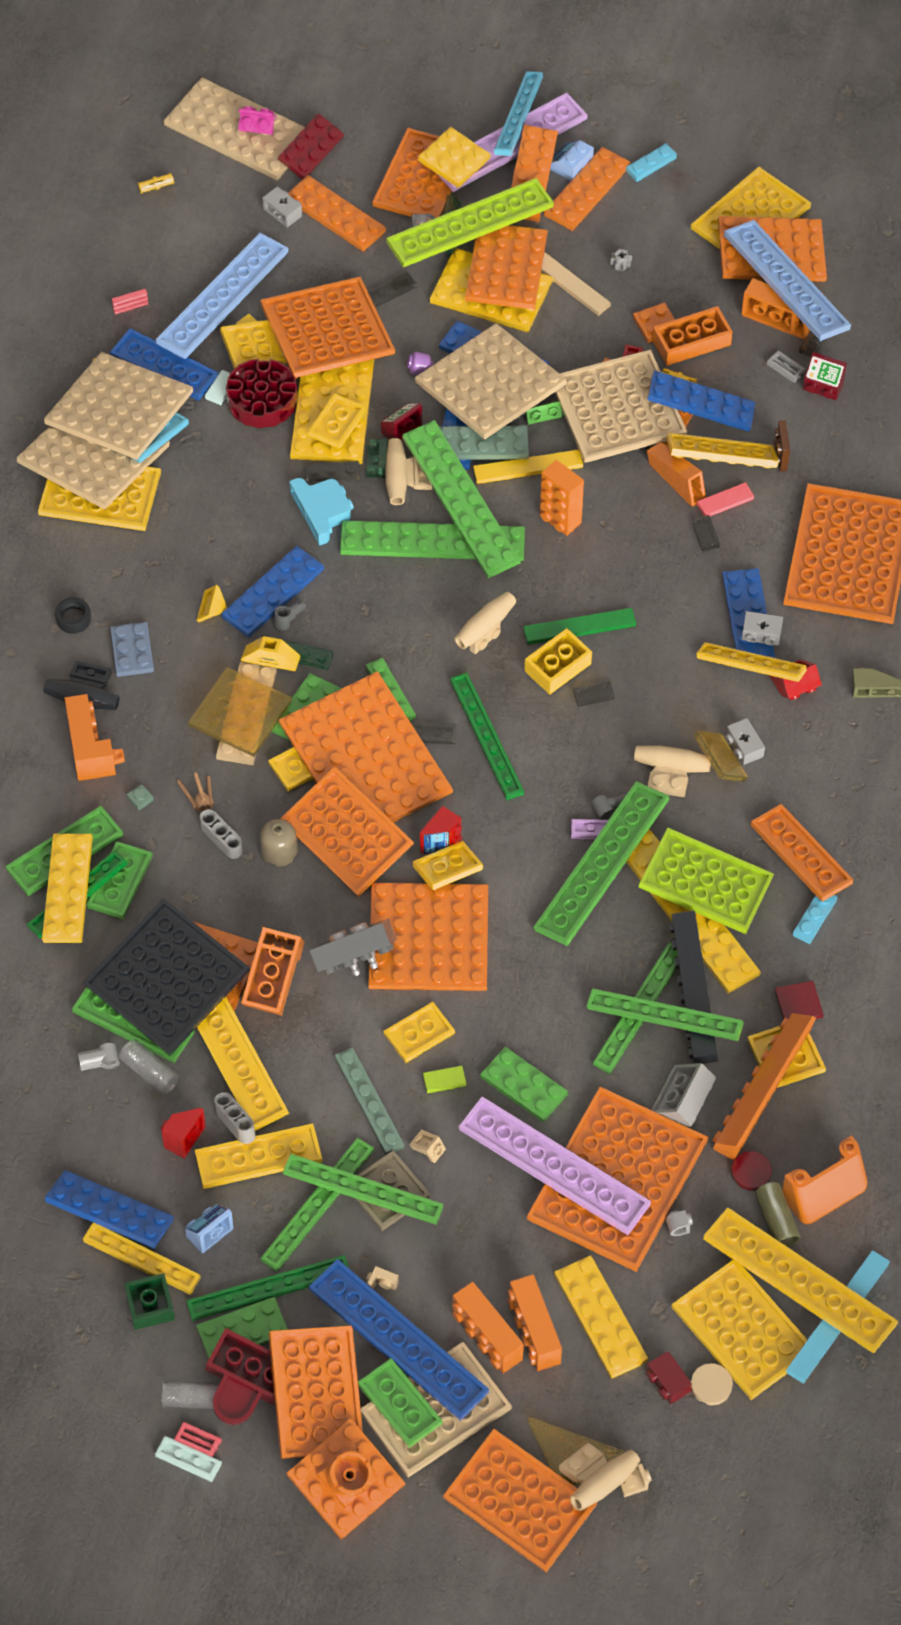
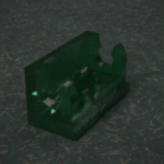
M387 438L370 439L369 444L377 445L367 446L366 477L385 478Z

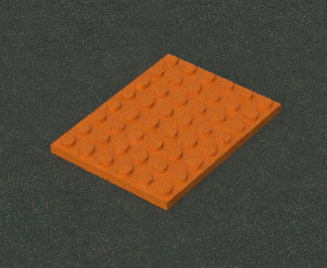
M808 483L783 605L893 624L901 584V499Z
M378 671L279 719L281 728L307 770L311 773L316 784L335 766L393 823L453 793L449 782Z
M599 1087L565 1148L651 1201V1205L630 1234L626 1235L545 1184L529 1211L527 1220L637 1272L702 1153L708 1137Z

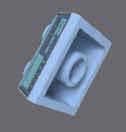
M581 140L565 143L553 156L550 170L572 181L593 158L594 148Z
M219 1204L208 1207L202 1213V1216L188 1223L185 1228L186 1237L203 1254L234 1229L232 1211Z

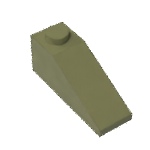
M861 667L853 669V698L901 697V680L872 668Z

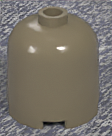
M274 819L262 827L260 833L261 857L266 863L269 862L280 867L293 862L294 857L298 853L296 830L290 822L283 819Z

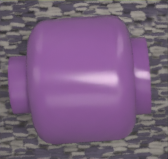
M416 351L408 356L406 368L409 369L411 374L419 375L433 366L434 362L431 361L429 354Z

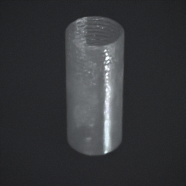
M136 1039L130 1040L120 1051L119 1059L161 1094L170 1092L178 1082L179 1074L168 1067Z
M164 1381L162 1407L213 1409V1397L220 1383Z

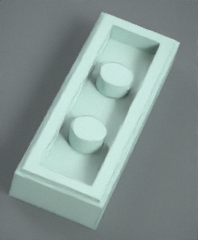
M164 1436L155 1453L156 1457L210 1482L214 1480L222 1464L220 1460L167 1436Z

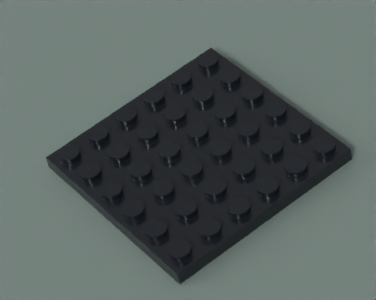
M163 898L93 971L83 984L170 1056L250 971V968Z

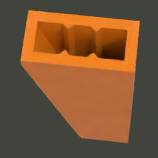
M662 442L647 450L650 466L691 507L695 506L697 501L706 498L703 475L699 468L683 457L677 458L671 455L669 447Z

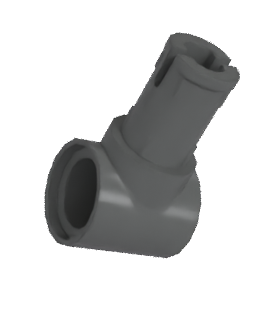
M298 600L289 607H277L274 612V627L281 631L289 629L291 621L295 619L296 615L306 609L305 603Z
M627 792L613 798L600 795L593 799L591 805L600 820L611 818L627 795Z

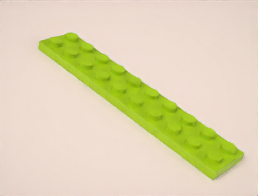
M537 178L390 236L386 239V243L404 268L553 207L554 202Z

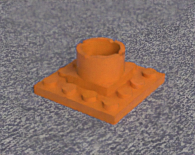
M351 1418L286 1473L340 1540L406 1484ZM346 1473L351 1476V1479L346 1477Z

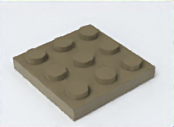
M394 1150L357 1175L427 1199L431 1198L428 1190ZM354 1198L381 1231L405 1216L404 1214Z

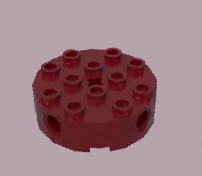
M250 359L239 364L229 374L227 379L226 396L228 409L236 420L246 426L256 428L275 427L286 421L295 411L298 400L296 377L289 367L272 359L269 361Z

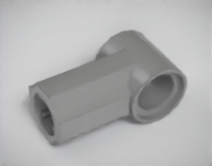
M105 1043L99 1049L78 1053L81 1071L98 1067L112 1069L120 1063L117 1047L114 1043Z

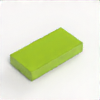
M462 1066L423 1073L427 1094L466 1086Z

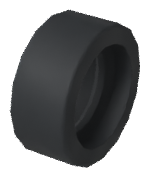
M69 597L62 600L55 609L57 625L64 632L76 634L84 631L91 623L89 605L78 597ZM70 609H78L84 612L83 618L75 622L64 620L62 615Z

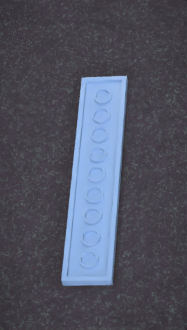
M755 220L725 230L724 236L820 341L850 330L851 324Z
M259 233L156 339V343L186 359L288 253V247Z

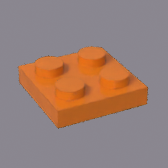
M665 303L633 313V319L647 343L653 342V327L675 320Z

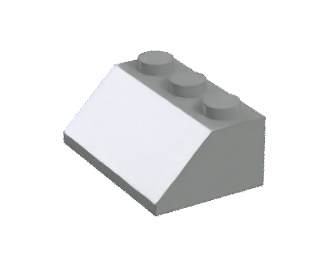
M702 1063L674 1065L651 1110L684 1126H692L697 1114L704 1105L709 1091L712 1089L716 1077Z

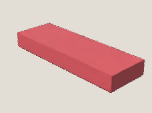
M745 482L697 501V506L704 517L708 518L754 500V495Z

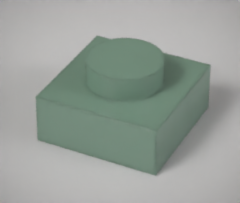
M142 784L127 794V799L138 811L154 801L151 793Z

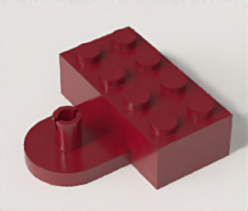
M225 1328L206 1364L205 1371L222 1379L213 1397L212 1405L215 1415L226 1424L237 1425L251 1417L260 1399L275 1406L270 1350Z

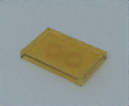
M697 731L694 734V737L720 779L744 782L748 778L722 734Z

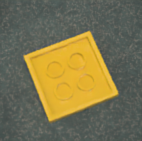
M450 127L419 155L418 161L459 188L490 159L491 154Z
M267 320L221 327L220 333L234 369L239 364L250 359H259V361H269L272 359L286 364Z
M780 1026L747 1037L759 1067L763 1063L761 1058L766 1049L770 1051L773 1046L770 1042L774 1035L781 1033L782 1029ZM810 1033L777 1088L826 1071V1067Z

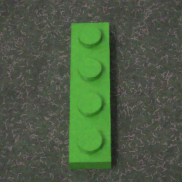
M381 658L366 664V670L369 675L377 671L379 672L408 720L415 719V712L384 659Z

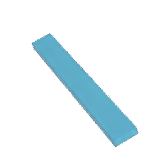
M527 71L495 146V155H512L542 81V72Z
M872 1250L847 1287L865 1298L890 1261ZM822 1320L789 1365L786 1373L804 1384L841 1331Z

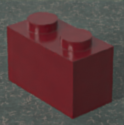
M669 1351L647 1364V1378L651 1383L656 1384L659 1388L660 1396L663 1400L667 1399L670 1405L691 1392V1381Z

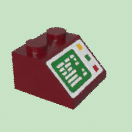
M813 352L804 378L803 390L828 399L837 400L844 385L847 363Z
M408 403L398 408L395 413L382 420L381 433L388 440L398 438L403 441V434L422 426V405L420 403Z

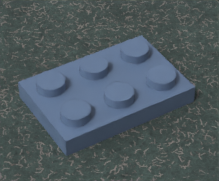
M143 622L110 627L117 677L154 672L148 623Z

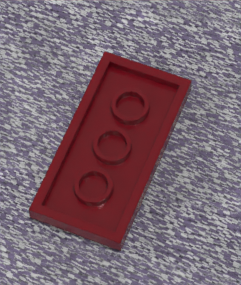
M318 113L277 159L303 180L321 163L345 134Z

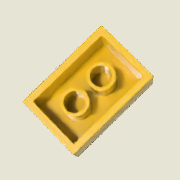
M566 628L525 659V672L550 695L591 665L592 651Z

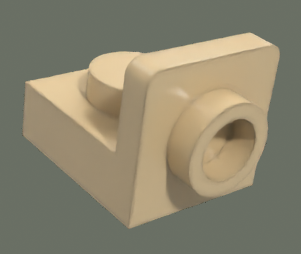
M421 1130L409 1144L413 1150L427 1155L433 1163L446 1150L439 1136Z
M375 1266L373 1273L369 1272L365 1283L372 1289H374L377 1283L384 1289L396 1290L399 1281L397 1274Z
M642 1463L638 1464L637 1469L619 1485L624 1497L648 1490L649 1481H651L648 1469H644Z

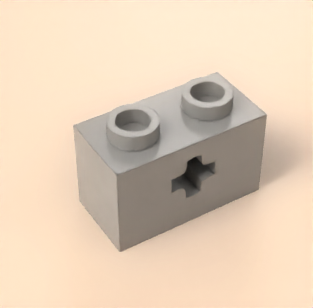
M278 186L263 197V209L287 228L302 217L301 203L293 199Z
M746 611L742 640L779 646L783 617Z
M748 718L727 726L725 739L729 745H732L735 757L738 760L740 759L743 765L764 757L765 746Z

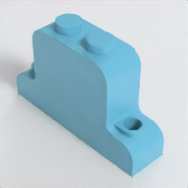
M301 478L289 481L290 493L319 546L327 543L330 540L332 528L341 525L342 521H349L351 519L353 504L350 499L346 498L344 487L340 486L335 479H328L309 486Z

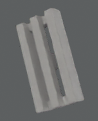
M779 350L767 360L768 366L793 383L806 372L804 367Z

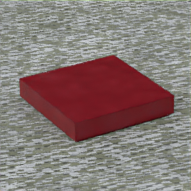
M814 981L775 988L783 1020L785 1017L789 1019L792 1013L809 1015L816 1019L823 1018L824 1014Z

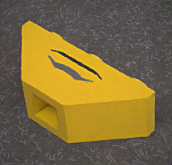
M263 636L246 645L241 661L296 671L300 655L282 639Z

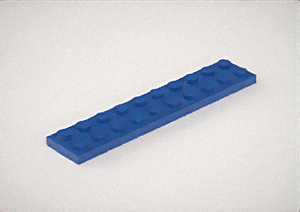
M338 1259L309 1286V1291L352 1326L353 1329L388 1359L392 1358L405 1374L460 1421L489 1393L488 1387Z

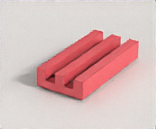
M146 289L112 298L114 313L118 314L148 305Z
M186 1422L182 1423L174 1439L211 1457H214V1453L222 1441L221 1438ZM184 1430H188L194 1434L206 1438L214 1442V1444L212 1445L206 1441L201 1440L200 1438L185 1433ZM181 1437L186 1438V1439H188V1440H190V1441H192V1442H195V1443H197V1444H199V1445H201V1446H204V1447L210 1449V1451L207 1450V1449H205V1448H202V1447H200V1446H198V1445H196V1444H193V1443H191V1442H189V1441H187V1440H184V1439H182Z

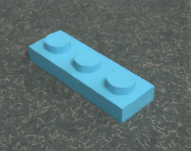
M664 144L627 166L626 172L637 182L677 159V153L667 144Z
M833 895L823 902L815 896L795 928L793 936L811 944L836 903L837 896Z

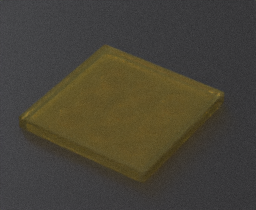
M226 667L188 722V725L254 757L292 702V697Z

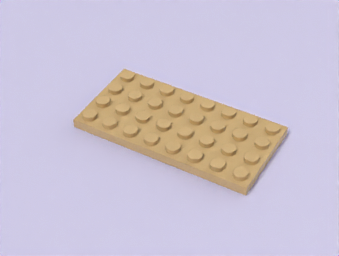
M201 78L164 120L165 126L275 180H278L288 169L277 158L305 128L273 112V114L277 115V119L274 122L273 135L239 131V109H243L244 106L254 107L257 109L256 111L266 108L204 78Z

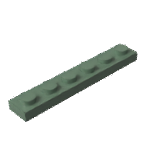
M353 1047L336 1054L335 1060L385 1155L393 1150L396 1152L403 1149L404 1143Z

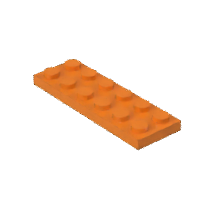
M524 125L511 188L537 178L546 191L558 131ZM541 212L524 220L540 222Z
M602 147L553 201V207L544 211V216L573 231L626 172V167L631 162Z
M309 175L288 192L289 196L301 203L303 212L362 252L386 232L385 226Z
M782 804L751 821V827L822 902L853 884V878Z

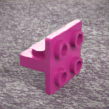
M248 106L239 109V131L273 135L274 122L277 119V115L273 114V111L263 108L260 111H256V108Z

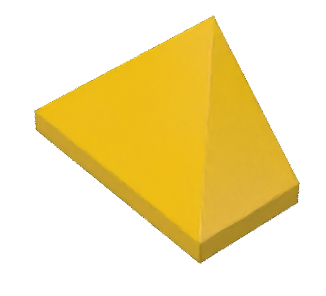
M215 585L204 590L197 617L198 622L220 615L227 609L219 586Z

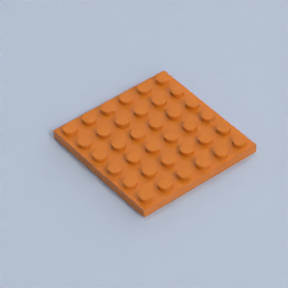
M361 277L260 300V305L285 361L296 378L395 354V348Z
M372 883L371 924L389 918L397 940L393 943L394 948L391 951L381 955L378 950L375 951L378 968L372 969L369 963V989L487 991L488 885L447 884L432 890L428 884Z

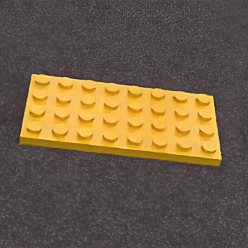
M375 359L301 376L290 453L291 459L362 464ZM334 393L366 407L365 414L341 449L308 436L309 429Z

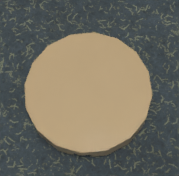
M713 1363L704 1364L697 1368L691 1380L692 1393L697 1400L707 1405H718L726 1401L733 1387L730 1373L721 1365Z

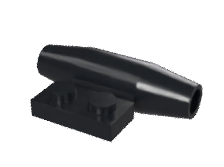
M75 661L70 672V680L46 679L43 688L45 694L65 702V697L87 694L88 701L93 702L94 709L117 710L120 702L119 695L103 689L107 686L112 669Z

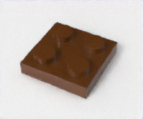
M786 420L778 421V428L774 430L775 439H773L774 449L777 450L776 455L780 472L788 470L790 455Z

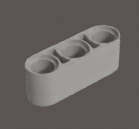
M213 810L202 811L200 814L201 830L227 857L232 859L240 857L242 855L240 836Z
M224 1092L216 1095L214 1102L218 1118L239 1142L243 1144L253 1142L256 1135L254 1122L229 1093Z

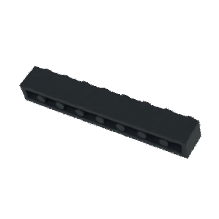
M695 910L672 914L673 921H669L670 932L675 933V939H672L673 951L677 950L678 956L674 957L676 969L680 968L681 974L677 975L678 985L683 986V992L680 993L681 1004H685L687 1009L711 1013ZM685 1030L687 1041L691 1040L692 1045L688 1047L690 1059L694 1058L695 1064L719 1062L715 1036Z

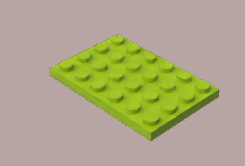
M667 828L640 881L639 888L691 911L695 910L700 915L746 934L774 874Z

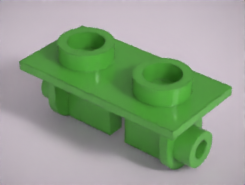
M552 401V403L530 408L525 412V417L527 416V423L530 425L562 417V409L559 401Z

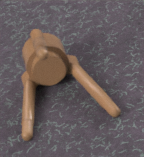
M197 772L194 773L199 794L195 796V800L182 782L177 780L178 785L192 803L194 810L198 809L199 812L212 808L214 802L212 799L210 776H207V795L203 792Z

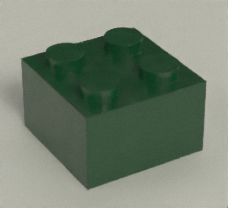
M165 1273L124 1283L134 1330L175 1320Z

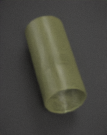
M772 1182L759 1187L755 1194L772 1237L787 1247L794 1245L799 1241L800 1235L780 1184Z

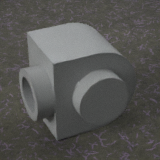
M676 1210L670 1212L666 1218L671 1236L676 1237L690 1233V1225H693L690 1213H686L685 1210Z

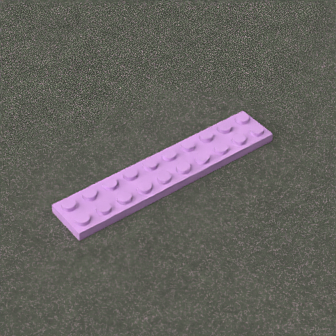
M565 93L528 113L524 125L558 131L559 135L585 121L588 115L568 93ZM524 126L511 156L494 154V149L503 127L474 142L490 153L491 157L459 188L440 175L438 176L454 192L517 158Z
M484 1097L480 1098L459 1126V1130L626 1235L630 1234L651 1205V1201Z

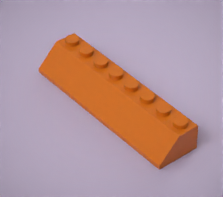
M792 1013L789 1019L784 1018L780 1025L781 1033L774 1035L770 1042L773 1045L771 1050L766 1049L761 1058L763 1061L761 1067H755L751 1075L754 1077L752 1082L745 1084L742 1093H744L742 1099L737 1098L732 1107L735 1111L732 1116L729 1114L726 1116L722 1124L725 1126L723 1131L720 1132L718 1130L713 1139V1142H715L713 1150L733 1161L736 1159L810 1033L816 1019L815 1017Z

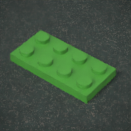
M309 673L271 727V732L289 740L279 724V719L342 688Z
M116 841L112 852L115 850L127 861L128 865L90 896L87 908L124 920L153 854L152 852Z
M506 1047L480 1074L482 1080L543 1123L568 1095L566 1089Z
M275 1297L196 1325L208 1358H210L225 1328L260 1346L269 1343L268 1333L270 1331L288 1330Z
M392 1358L358 1382L360 1389L408 1448L443 1424L441 1418Z

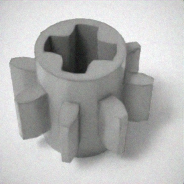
M618 249L615 253L612 252L610 265H614L615 270L624 271L627 267H631L632 255H628L627 250Z

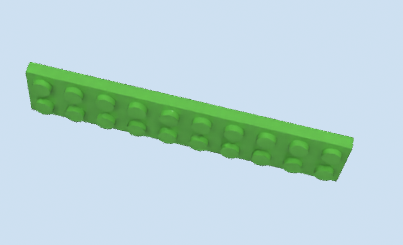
M434 420L403 434V440L487 578H491L519 565L520 558L436 421Z
M342 521L341 555L476 559L455 524ZM500 526L520 561H524L525 527Z
M637 781L634 783L535 924L534 930L566 946L569 945L669 801V796Z

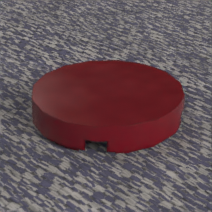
M754 1151L744 1152L738 1155L733 1162L731 1168L732 1178L742 1189L755 1191L769 1183L772 1175L771 1163L761 1153Z

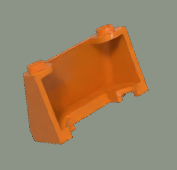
M852 1135L840 1143L839 1153L842 1157L839 1158V1161L811 1178L802 1169L793 1170L785 1175L782 1189L787 1205L802 1223H814L866 1190L867 1176L860 1147Z

